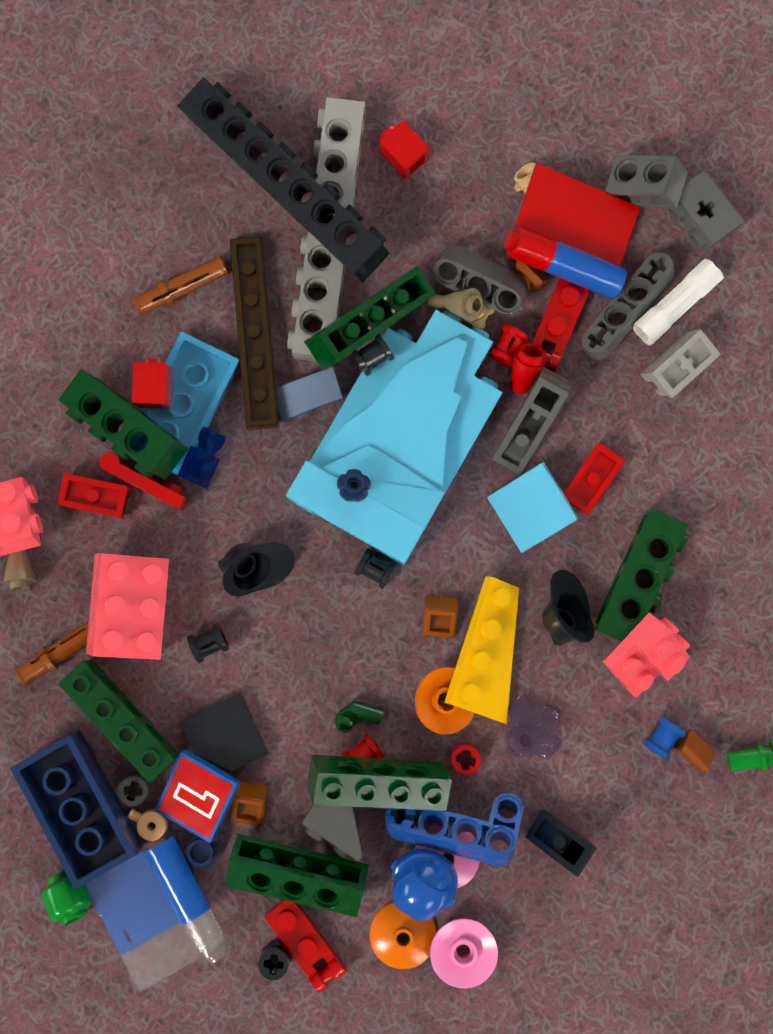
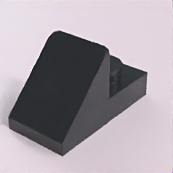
M544 809L525 836V838L577 877H579L597 849L584 835L574 831Z

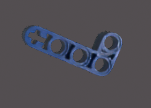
M511 793L501 794L494 800L489 822L449 811L387 808L385 812L386 829L392 838L399 841L502 866L508 864L513 858L523 814V805L516 795ZM507 808L512 810L515 816L505 819L498 812L501 809ZM400 816L406 817L401 824H396L395 821H398ZM416 819H418V830L414 829ZM436 823L442 827V830L437 834H430L425 830V827L428 824ZM462 832H470L475 836V839L472 842L466 843L460 841L457 836ZM496 840H502L509 848L504 851H497L491 846V843Z

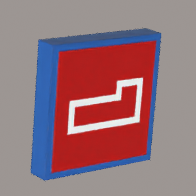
M183 750L177 759L155 811L205 841L212 843L217 838L242 781L190 751Z

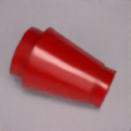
M525 343L514 352L510 388L515 393H528L529 388L546 364L545 352L539 346Z

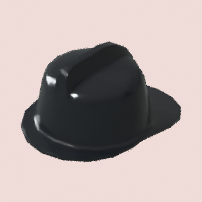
M279 542L259 546L249 543L236 544L228 550L223 559L218 561V566L223 572L222 583L224 590L231 596L240 597L273 587L289 576L293 569L295 558L293 551L287 545Z
M558 570L551 577V600L544 608L542 614L545 628L551 634L553 643L557 646L575 640L581 643H588L593 639L595 631L586 591L580 580L573 573L567 570Z

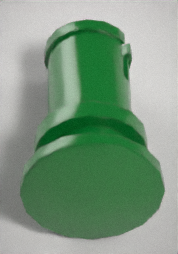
M773 739L769 740V747H763L762 744H758L753 749L727 751L730 772L759 768L763 772L767 771L768 767H773Z

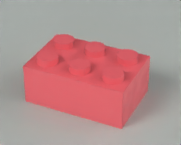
M105 553L95 554L86 654L96 657L161 660L169 559Z

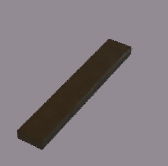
M262 236L229 239L246 430L280 428Z

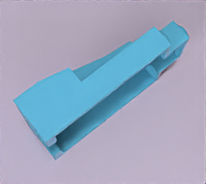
M435 310L417 343L412 341L413 336L399 328L393 331L387 327L382 338L395 359L392 361L387 359L372 369L371 375L368 377L363 371L361 372L312 459L309 462L305 461L286 494V497L294 504L317 517L325 519L403 566L503 393L497 389L499 385L485 376H482L480 379L475 377L493 344V341L488 339L489 334L475 326L472 329L460 323L461 319L446 310L443 313ZM349 469L360 470L371 481V488L367 491L368 496L363 501L348 502L339 495L340 489L337 488V480L341 474L345 475ZM351 483L350 486L351 488H356L357 484Z

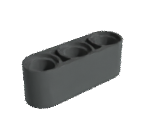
M449 246L446 248L433 268L435 279L443 286L456 292L476 288L481 293L483 305L503 314L517 312L528 292V284L522 276L459 246ZM446 262L452 263L457 269H451ZM475 276L482 277L486 283L479 282ZM505 291L513 292L516 297L507 295Z

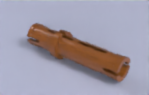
M217 256L215 259L165 283L161 280L157 282L158 286L131 299L139 315L142 317L144 314L165 304L168 306L174 304L173 300L199 289L224 275H228V272L220 256Z
M89 621L47 648L45 646L38 650L37 655L16 667L14 673L21 684H24L26 687L48 671H55L59 668L60 663L87 646Z

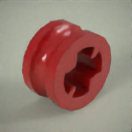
M465 743L457 745L452 750L450 760L457 773L470 775L478 770L481 756L473 745ZM463 750H469L470 756L475 758L473 765L468 763V768H462L461 762L456 760L459 753L463 755L461 752Z

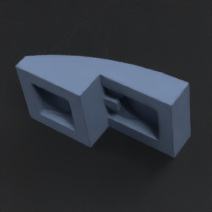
M333 367L300 378L276 389L278 411L282 422L312 413L315 409L343 401Z

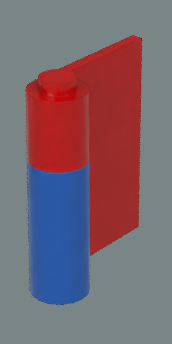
M537 163L535 164L514 228L506 235L503 247L507 249V257L614 299L622 290L626 280V269L620 267L640 207Z

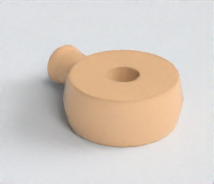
M132 808L127 817L137 823L138 834L144 840L157 841L167 833V817L155 811V809L140 813ZM150 822L155 824L154 829L150 827Z

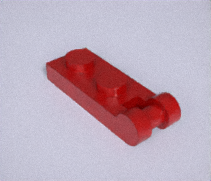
M561 278L557 282L532 341V344L540 348L543 342L554 346L552 353L544 351L546 368L552 372L556 371L590 291Z
M106 452L100 458L101 468L108 473L182 511L186 508L190 499L182 496L185 489L169 481H166L164 486L153 481L155 475L150 479L137 469L134 471L126 467L125 460L113 452Z
M282 900L265 913V920L308 976L312 986L318 993L329 987L328 982L333 978L337 977L339 979L347 973L343 962L300 904ZM324 958L328 966L319 971L315 963Z

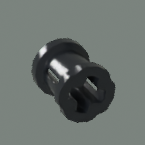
M377 334L375 340L368 345L352 352L353 357L367 377L371 375L372 369L387 359L390 361L395 359L380 334Z
M367 548L354 574L357 576L362 574L379 583V587L383 589L397 563L393 561L388 563L373 555L372 550Z
M218 623L212 625L211 630L198 636H187L189 648L198 664L204 662V657L215 652L230 650L225 634Z
M270 941L268 945L264 946L258 961L261 975L269 980L282 978L288 970L291 953L282 941ZM272 954L278 955V965H272Z

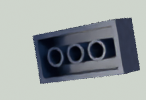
M80 730L10 768L74 889L132 858L143 848Z

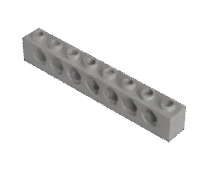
M326 97L325 109L319 108L317 128L322 129L321 140L315 139L313 160H318L317 170L314 171L318 178L315 181L321 187L326 183L330 185L340 195L341 198L338 202L344 208L349 204L354 207L366 116L365 102ZM337 132L347 135L342 141L331 139V136ZM333 163L343 166L342 170L337 173L329 172L327 167ZM335 213L328 214L324 218L323 223L332 221ZM308 232V234H302L300 253L305 254L304 266H298L296 285L301 286L299 298L294 297L292 317H296L295 330H289L287 348L292 349L294 359L317 362L304 343L305 340L317 332L311 333L306 331L305 325L308 321L316 319L322 322L323 325L320 329L322 330L339 318L345 266ZM349 237L347 238L345 245H349ZM322 256L331 260L326 268H317L313 265L314 261ZM315 288H322L327 292L326 296L321 300H313L309 297V294Z

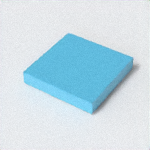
M544 462L487 497L521 553L579 519Z

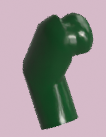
M354 701L339 710L335 717V726L340 732L347 733L362 720L380 725L384 709L360 701Z

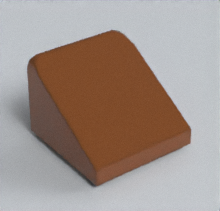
M520 261L516 262L513 270L526 280L528 288L533 293L538 292L551 279L549 273Z
M425 597L422 636L455 638L458 616L457 598Z
M690 729L686 732L684 738H681L674 745V748L693 767L703 773H707L712 763L714 751Z
M242 781L231 804L230 821L263 826L268 785Z

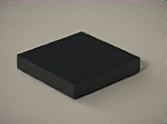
M241 693L180 721V725L193 753L226 773L269 753Z

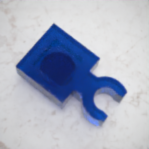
M204 426L198 436V447L190 446L177 476L207 489L220 461L219 458L215 457V454L223 447L226 436Z

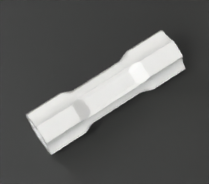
M708 259L702 260L687 274L681 283L634 323V332L647 345L651 346L671 328L675 321L724 279L721 270Z

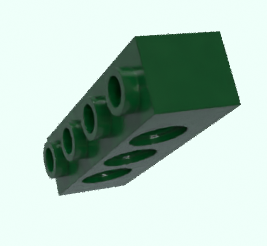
M416 266L305 340L304 343L323 370L342 360L436 293L419 266Z
M82 368L58 399L68 408L65 413L81 425L84 421L91 426L88 429L89 433L102 442H105L106 439L113 443L112 451L125 460H128L129 457L137 462L134 468L150 479L153 475H156L166 480L189 449V447L113 389ZM101 405L99 411L96 413L98 406ZM124 422L123 428L118 432L119 426ZM148 439L146 447L141 450L143 442Z
M653 508L645 511L593 624L595 631L621 643L649 611L653 613L661 600V595L658 594L662 583H667L674 572L675 565L672 564L676 552L681 553L688 541L689 535L685 534L689 525ZM653 540L659 541L663 546V553L659 558L653 557L649 552V545ZM639 570H644L649 575L650 581L645 588H641L636 584L635 576ZM628 599L633 601L636 606L634 616L629 619L621 611L622 604Z
M92 659L81 661L58 683L64 692L149 783L158 778L178 759L180 753Z
M311 755L307 789L313 805L446 811L452 779L443 763L438 761Z
M237 833L229 858L225 886L357 917L369 864Z

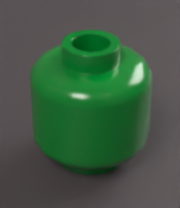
M65 871L48 879L49 886L43 890L41 899L52 922H61L62 926H66L88 914L86 909L91 905L92 898L86 884L74 889Z

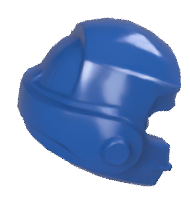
M427 848L413 849L392 862L390 866L392 869L391 876L394 878L392 900L399 910L414 920L426 921L434 917L441 909L446 910L456 902L455 895L458 886V876L454 866L443 855Z

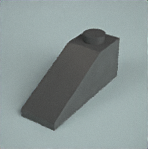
M543 367L524 398L492 460L519 475L522 474L568 397L571 388L569 380Z

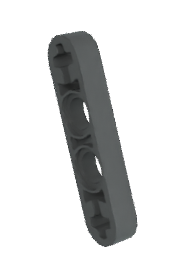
M655 253L650 255L623 286L618 296L608 304L582 337V345L589 358L593 360L607 358L634 327V323L644 315L672 281L675 269L673 261L668 254ZM664 265V267H665V271H664V272L658 270V271L654 274V271H653V268H654V267L660 269V268ZM637 288H644L648 291L646 297L641 300L631 299L630 294ZM616 313H625L627 315L626 321L620 325L611 324L610 318ZM603 339L604 345L602 347L596 345L593 348V341L600 342Z

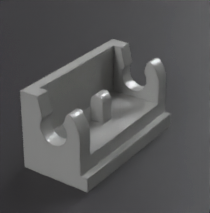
M701 329L687 331L643 370L640 375L645 381H651L658 387L655 390L657 394L673 398L721 354Z

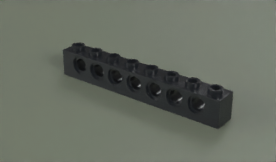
M202 77L177 105L178 108L363 283L390 254L383 245L387 239L374 226L366 229L360 223L364 218L350 204L344 208L338 202L341 198L340 195L330 185L326 183L321 187L315 181L318 175L305 162L299 166L293 160L296 155L286 144L281 142L277 146L271 140L274 134L262 122L255 125L249 120L253 115L244 105L238 101L234 106L228 100L231 94L219 82L212 85L207 79ZM223 112L222 116L216 119L217 115ZM245 131L244 136L236 140L238 135ZM267 151L266 156L263 159L258 160L260 154ZM290 172L285 180L279 181L283 173ZM312 192L309 200L301 202L302 197L306 193ZM335 213L332 221L323 223L324 218L328 214ZM358 234L357 240L353 244L345 245L350 235Z

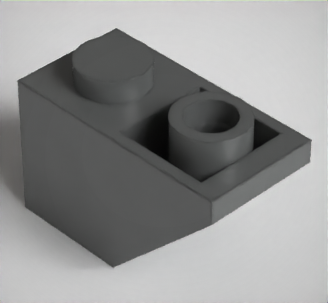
M312 805L302 822L307 827L305 832L317 841L322 842L323 839H326L335 845L333 850L344 859L350 860L353 857L359 861L363 855V846L355 808L350 806Z

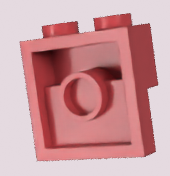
M23 477L0 482V556L41 545L39 533L43 532V525L40 516L35 512L34 506L35 503H38V495L34 485L29 484Z
M648 613L603 663L625 689L637 698L652 685L658 675L669 681L674 674L679 673L690 658L686 652L690 645L677 634L679 630L671 621L665 617L659 620L651 613Z

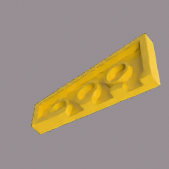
M485 576L444 703L507 724L519 587L492 576Z

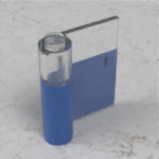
M174 835L148 847L85 884L139 993L198 959L200 962L207 960L211 964L227 954L225 948L230 943Z

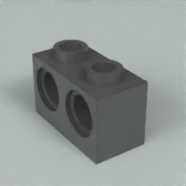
M632 152L630 155H616L605 192L638 207L677 209L688 171L681 164L678 157L669 153H661L659 156H646L639 152Z

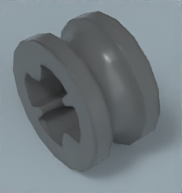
M140 774L128 776L118 787L120 800L128 806L142 804L151 792L150 783ZM134 781L140 784L138 788L142 787L143 793L138 794L135 799L129 796L131 792H126V787L131 786Z

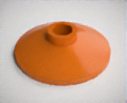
M441 667L428 673L421 680L415 694V709L418 718L426 728L438 734L447 735L459 732L470 723L475 714L447 703L438 704L440 694L443 693L446 698L455 668Z
M394 902L389 903L378 911L370 927L372 949L376 956L390 967L396 969L414 968L422 964L430 956L431 943L436 934L435 923L432 918L426 921H416L399 910ZM407 933L410 939L406 943H400L397 940L398 934Z

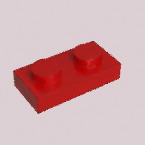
M598 442L563 491L570 505L586 516L589 515L625 463V460Z
M64 473L57 505L124 519L131 487Z

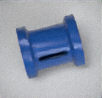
M661 716L658 720L660 724L650 739H645L642 744L668 761L670 758L668 753L679 737L684 738L686 733Z

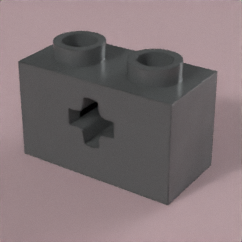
M705 170L684 184L677 209L668 208V212L673 220L677 223L681 222L688 230V238L696 248H702L705 253L734 233L744 222ZM703 211L707 214L703 215L702 217L698 215V213H702Z

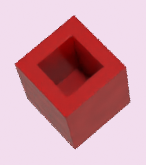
M404 120L396 127L394 125L389 126L380 136L379 153L404 180L410 177L429 159L430 148Z
M145 358L144 363H134L132 403L138 408L171 409L173 369L168 364H164L163 359Z

